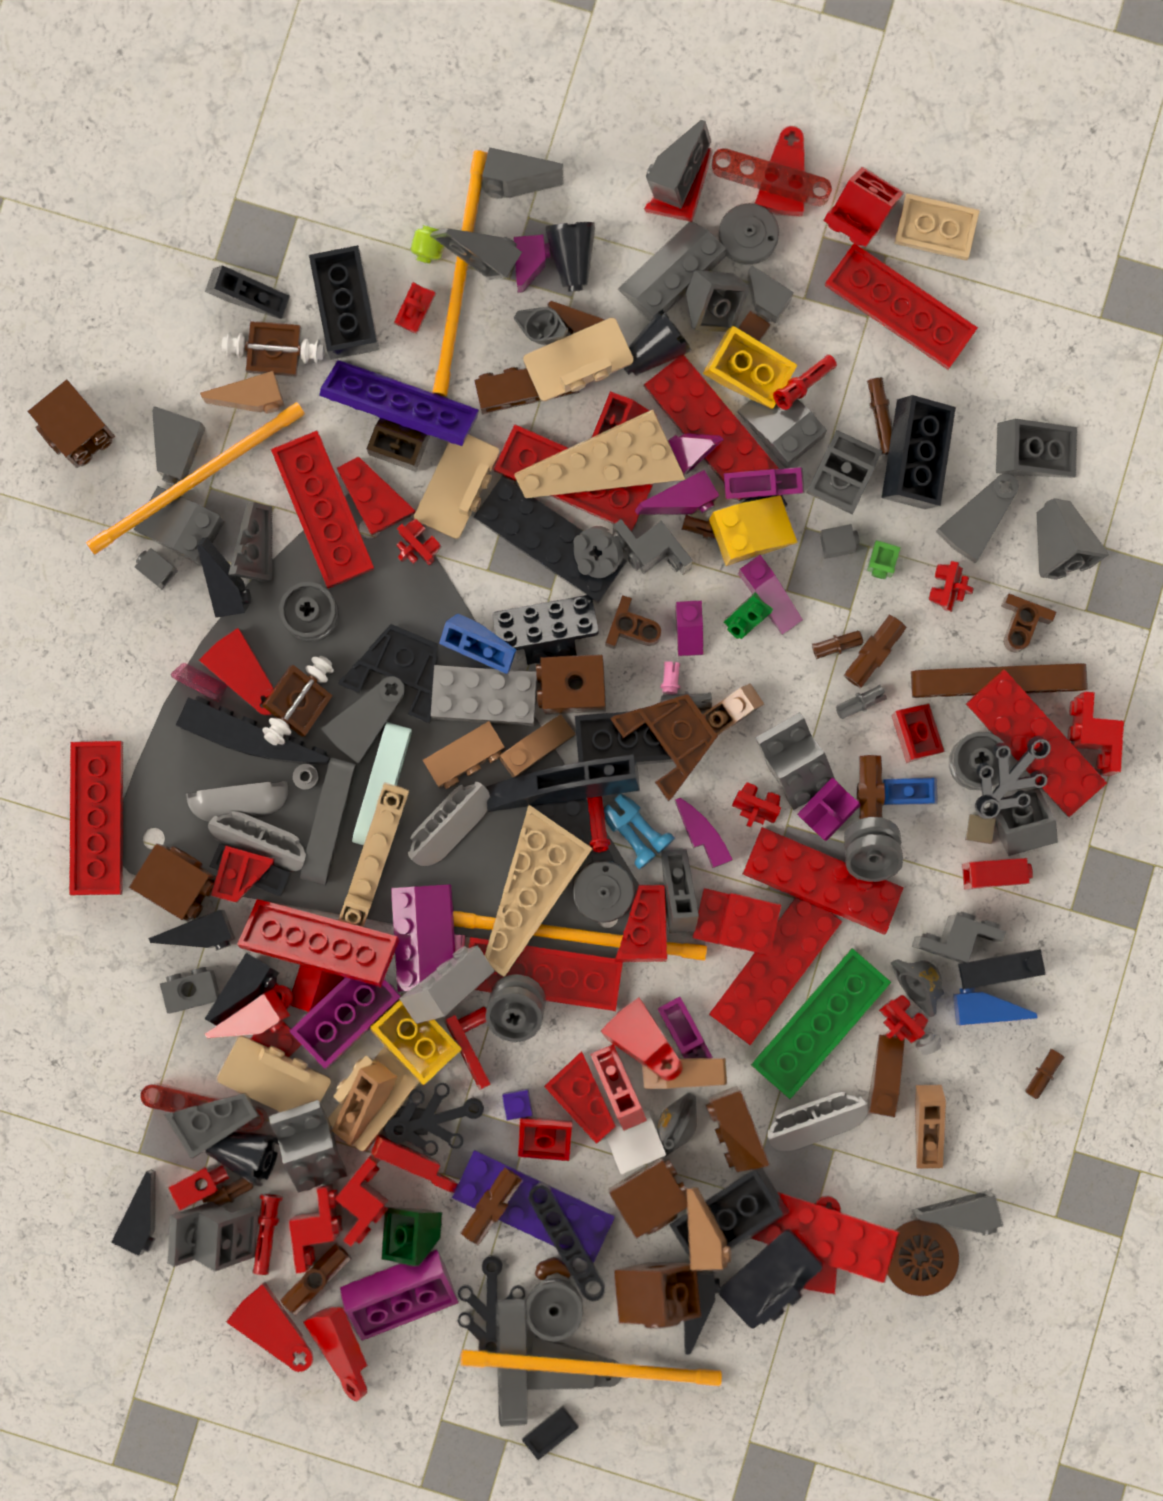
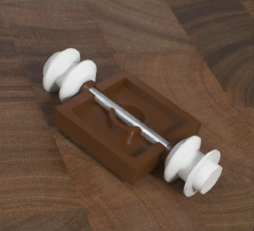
M250 321L248 341L245 340L242 333L237 338H233L231 332H228L227 337L222 339V352H226L228 358L231 353H236L238 358H241L247 352V373L264 374L273 371L275 375L297 377L299 356H301L305 364H307L309 359H314L316 365H318L319 360L324 358V345L320 344L319 339H317L315 344H310L308 338L300 345V325Z
M312 657L311 660L314 665H307L305 667L308 676L296 666H289L262 705V707L277 717L269 719L270 728H263L264 738L273 745L284 744L283 736L291 735L290 728L301 737L305 736L332 698V694L317 684V682H327L326 673L332 674L334 672L331 661L326 657Z

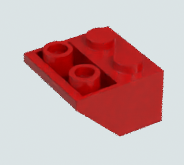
M610 391L592 437L650 410L630 398Z

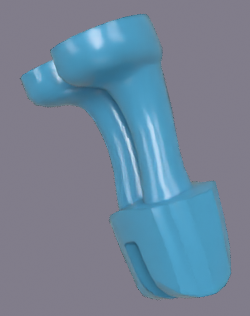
M621 793L614 800L625 814L620 817L619 813L608 804L604 807V816L613 832L619 831L630 843L636 853L635 866L640 870L656 857V854L636 835L629 825L630 822L648 839L658 854L669 846L675 837L669 832L664 834L656 832L639 813L641 807Z

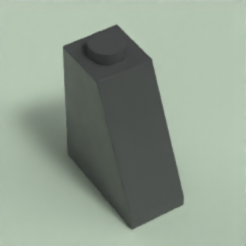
M154 406L152 415L156 469L163 476V481L175 485L188 476L205 427L202 422Z

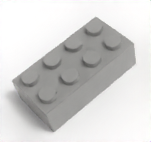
M434 665L431 718L433 720L477 723L489 721L492 724L534 726L537 692L536 672L510 670L506 674L497 669Z

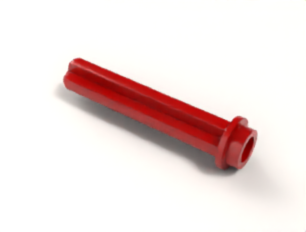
M602 796L587 798L592 835L590 847L595 852L607 851L611 843L607 839Z

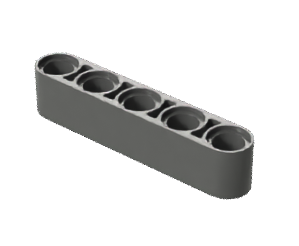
M331 758L329 761L306 850L305 862L301 870V880L325 886L328 882L357 766L355 763Z
M523 1299L496 1301L497 1354L526 1356V1321ZM497 1367L500 1427L527 1425V1370Z

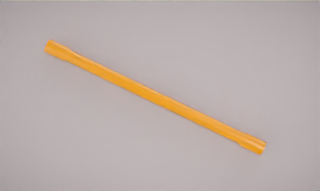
M475 150L473 152L462 231L474 232L483 181L482 175L488 154L485 151ZM458 256L439 365L433 387V393L443 397L448 395L451 377L450 370L468 264Z
M297 402L279 413L277 417L109 529L102 531L87 541V546L96 555L111 545L117 538L256 445L304 416L303 409Z
M453 911L454 926L493 930L496 920L494 917ZM541 924L533 935L617 948L620 947L623 935L544 924ZM667 942V955L701 961L706 959V945Z
M462 1350L460 1365L469 1367H499L689 1382L709 1386H720L722 1382L721 1370L683 1369L495 1354L475 1350Z

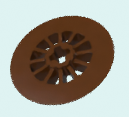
M913 1220L899 1226L895 1230L900 1233L887 1274L892 1283L901 1291L920 1297L931 1296L944 1290L954 1279L959 1266V1251L953 1236L943 1226L923 1220ZM920 1235L918 1247L913 1240V1236ZM924 1236H929V1241L923 1247ZM910 1239L914 1247L913 1250L904 1245L906 1240ZM936 1240L939 1245L929 1250L933 1241ZM901 1247L909 1251L910 1255L899 1254ZM922 1250L928 1258L927 1261H922L919 1265L914 1255L915 1253L920 1254ZM942 1250V1257L932 1256L933 1253ZM899 1258L910 1259V1261L902 1265L899 1264ZM931 1261H942L941 1267H937ZM910 1265H913L909 1273L906 1275L903 1272V1269ZM928 1266H932L938 1272L932 1276ZM918 1268V1279L911 1278ZM923 1269H925L929 1277L928 1279L922 1280Z

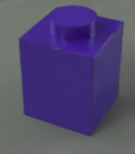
M529 1089L502 1094L506 1120L533 1115Z

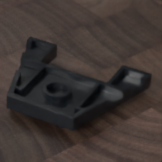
M390 624L369 647L368 651L356 661L348 673L339 680L338 684L360 694L370 670L387 677H396L405 685L418 690L408 715L430 724L434 665L437 664L438 644Z
M586 798L532 806L585 844H590L592 841L588 801ZM609 849L604 852L591 850L592 862L598 860L614 862Z

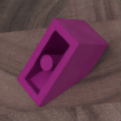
M544 235L513 237L514 242L517 244L516 248L522 252L515 263L518 293H523L546 267L545 258H550L549 243H544Z
M684 434L679 437L674 435L668 442L685 475L690 473L724 439L716 435Z
M702 600L676 602L678 657L703 655Z

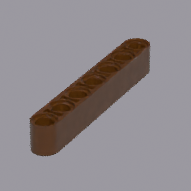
M1084 663L915 670L911 671V691L913 698L974 696L1003 669L1007 671L1026 693L1088 690L1087 667Z

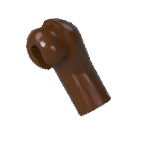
M556 1257L543 1260L536 1266L535 1276L539 1280H546L548 1276L555 1273L567 1279L571 1277L565 1263Z

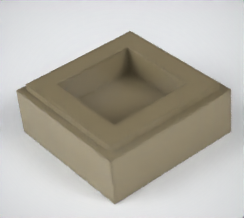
M970 814L965 840L992 844L996 819H984L978 815Z

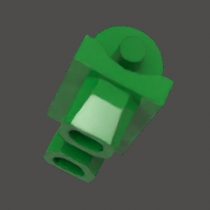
M754 592L726 617L723 623L728 626L727 630L736 639H743L772 613L773 608L765 604L759 595Z

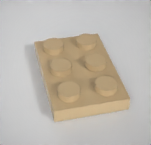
M906 193L894 244L967 261L980 210Z

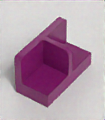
M832 777L797 815L824 841H827L861 804Z

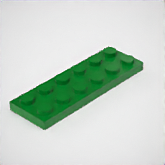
M851 948L750 1065L787 1098L791 1099L890 985L891 981Z

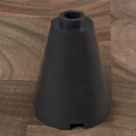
M595 222L561 223L546 226V236L562 286L568 287V292L583 291V286L588 285Z
M663 309L652 318L630 344L629 349L633 356V363L624 367V370L628 375L633 372L637 376L685 355L692 350Z
M235 1131L208 1148L206 1154L253 1185L262 1186L263 1184L260 1181L262 1179L268 1180L275 1166L278 1152L274 1151L275 1144L279 1145V1141L276 1136L269 1134Z

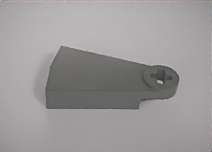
M1007 473L999 475L940 526L936 533L955 551L976 563L1018 492L1019 483L1017 479ZM1008 481L1011 484L1009 486L1011 492L1007 490L1004 493L1001 492L1002 486L999 483H1006Z
M396 677L383 679L378 685L321 729L341 751L361 764L385 728L386 723L389 722L395 713L397 705L404 697V683ZM396 683L398 685L396 688L398 694L396 696L393 694L387 696L388 689L386 686Z
M535 1335L530 1354L533 1357L618 1363L616 1360L558 1341L552 1342L541 1339L537 1335ZM528 1370L527 1390L613 1387L620 1382L622 1377L612 1376L611 1380H607L606 1376Z

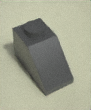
M751 265L747 277L754 310L765 321H772L776 324L791 302L794 292Z

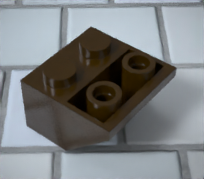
M379 418L366 449L369 456L417 472L430 435Z

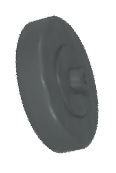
M744 203L730 209L723 217L719 227V241L726 247V255L731 260L744 265H753L766 260L774 252L779 239V226L774 215L765 207L754 203Z
M598 860L591 862L579 871L574 880V903L582 915L592 921L600 923L615 921L622 917L632 905L634 899L632 878L625 868L613 861Z

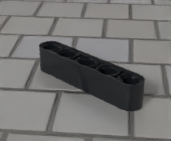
M545 1183L535 1184L529 1192L528 1199L582 1295L589 1301L600 1300L605 1293L603 1278L552 1189ZM535 1190H545L548 1194V1199L542 1203L537 1202L533 1197ZM550 1212H557L561 1216V1222L558 1225H550L547 1222L546 1216ZM564 1235H570L574 1239V1245L570 1248H564L560 1245V1238ZM577 1258H583L588 1266L583 1271H577L573 1268V1261ZM591 1281H596L601 1286L600 1291L596 1294H590L586 1290V1285Z

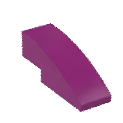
M801 467L724 473L726 499L805 493L803 468Z
M682 798L675 799V804L693 849L701 845L704 846L712 869L732 861L733 859L725 843L710 822Z
M681 997L657 1008L683 1058H713Z

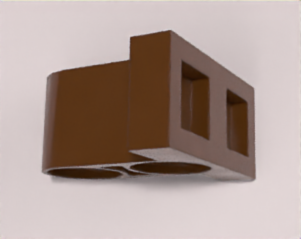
M1007 594L1001 607L1014 611L1004 636V646L1010 652L1022 651L1029 645L1038 621L1049 625L1053 622L1056 611L1015 595ZM1022 610L1030 612L1032 616L1031 622H1025L1021 619L1020 613ZM1012 634H1019L1022 637L1023 644L1021 646L1013 644L1011 640Z
M622 595L605 646L615 649L619 637L645 646H653L660 640L661 627L653 620L628 612L632 598ZM623 619H629L633 623V627L628 631H623L618 624ZM648 627L654 628L657 636L654 639H647L643 636V630Z

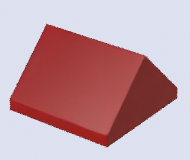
M929 703L897 710L891 715L906 764L945 752Z
M300 965L292 989L294 996L292 1006L310 1012L346 977Z
M535 1117L520 1118L518 1157L569 1161L573 1121Z

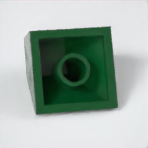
M387 1207L388 1210L384 1214L381 1260L419 1266L441 1239L442 1212L427 1209Z

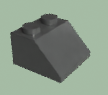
M695 270L686 292L692 328L700 331L726 332L729 328L735 326L750 286L734 273Z
M1039 788L1025 791L1031 798L1030 804L1027 807L1020 808L1017 806L1000 809L999 814L994 817L1000 840L1008 856L1058 843L1056 819ZM1025 796L1020 797L1018 802L1024 801Z

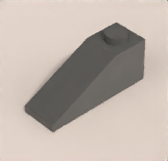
M687 849L662 851L665 909L669 933L695 932L699 915Z

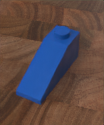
M456 614L446 621L439 644L506 674L510 671L516 649L481 623L460 614Z
M959 988L960 993L953 994L956 1025L1038 1019L1035 1012L987 993L975 992V988Z

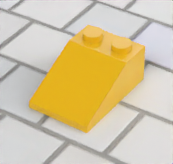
M732 326L725 332L702 374L736 393L773 409L776 405L773 399L774 391L779 388L782 389L787 385L788 380H790L798 365L735 326Z
M781 495L729 506L714 511L709 518L725 566L798 543Z
M401 1000L370 1028V1031L423 1085L462 1050L434 1019L416 1024Z

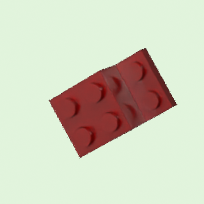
M861 167L849 179L837 202L828 211L823 221L833 231L842 232L847 235L852 243L867 247L879 233L904 192L864 167Z
M1084 691L1074 697V701L1071 700L1069 715L1073 716L1072 726L1068 728V740L1071 741L1075 748L1101 750V754H1098L1096 762L1101 776H1112L1120 773L1124 720L1093 718L1095 692Z
M704 888L698 910L699 917L692 938L770 956L781 905Z
M373 1155L366 1159L335 1198L336 1201L359 1219L343 1239L350 1247L355 1242L360 1245L372 1230L369 1224L372 1221L377 1223L388 1210L384 1206L388 1199L368 1184L381 1169L377 1166L381 1160Z
M333 1183L322 1185L316 1189L319 1212L295 1215L289 1220L296 1274L307 1272L312 1267V1263L316 1261L314 1246H310L311 1244L334 1241L339 1236L340 1231H343L341 1215L337 1216L336 1207L339 1205V1202L335 1200L338 1196V1190H333Z

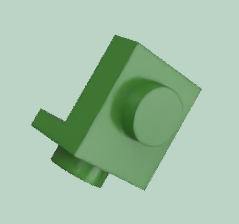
M876 540L867 571L872 572L871 575L879 579L891 578L895 571L894 568L901 547Z

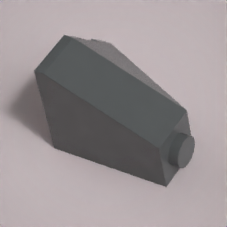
M1054 498L1047 501L1044 507L1036 512L1038 561L1041 578L1057 580L1066 577V572L1080 569L1081 572L1090 569L1109 555L1070 501Z

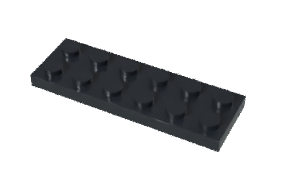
M503 476L474 515L476 521L583 594L591 597L597 603L601 601L627 563V560L623 558L616 571L603 578L582 574L578 569L574 556V538L583 530L536 498H525L521 488ZM595 546L594 552L599 557L602 555V551L598 550L597 546Z

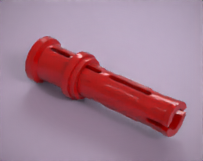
M829 354L825 355L800 377H792L784 388L774 391L773 399L777 406L783 410H788L792 407L795 400L806 396L808 388L836 368L837 362L835 358Z
M261 1193L259 1196L261 1208L260 1215H258L259 1232L252 1273L269 1275L275 1226H278L280 1222L278 1210L283 1196Z

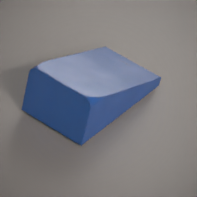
M936 778L883 779L885 788L884 805L938 804Z

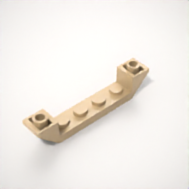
M384 782L338 921L364 927L409 790Z

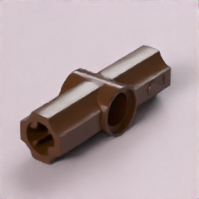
M890 614L876 633L870 636L858 652V657L843 675L850 683L860 689L863 687L875 669L879 668L892 651V646L904 633L907 627L903 622Z
M881 755L859 756L857 801L861 804L859 807L860 819L868 817L882 818L885 788L884 783H882Z
M504 1167L491 1188L486 1190L474 1208L475 1212L460 1234L479 1246L488 1234L491 1226L497 1223L509 1205L508 1201L523 1179Z
M335 1243L280 1301L290 1313L297 1316L352 1258L342 1246ZM311 1273L321 1275L323 1280L321 1285L316 1286L310 1282L309 1277Z

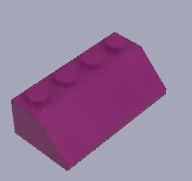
M451 884L391 888L394 936H398L400 940L395 951L397 992L410 991L435 972L441 964L454 957L455 936Z
M344 978L290 1032L324 1069H328L400 1001L399 998L402 997V994L397 992V989L386 978H384L381 987Z
M437 1249L431 1251L419 1266L399 1263L340 1287L345 1312L361 1341L459 1303L446 1266Z

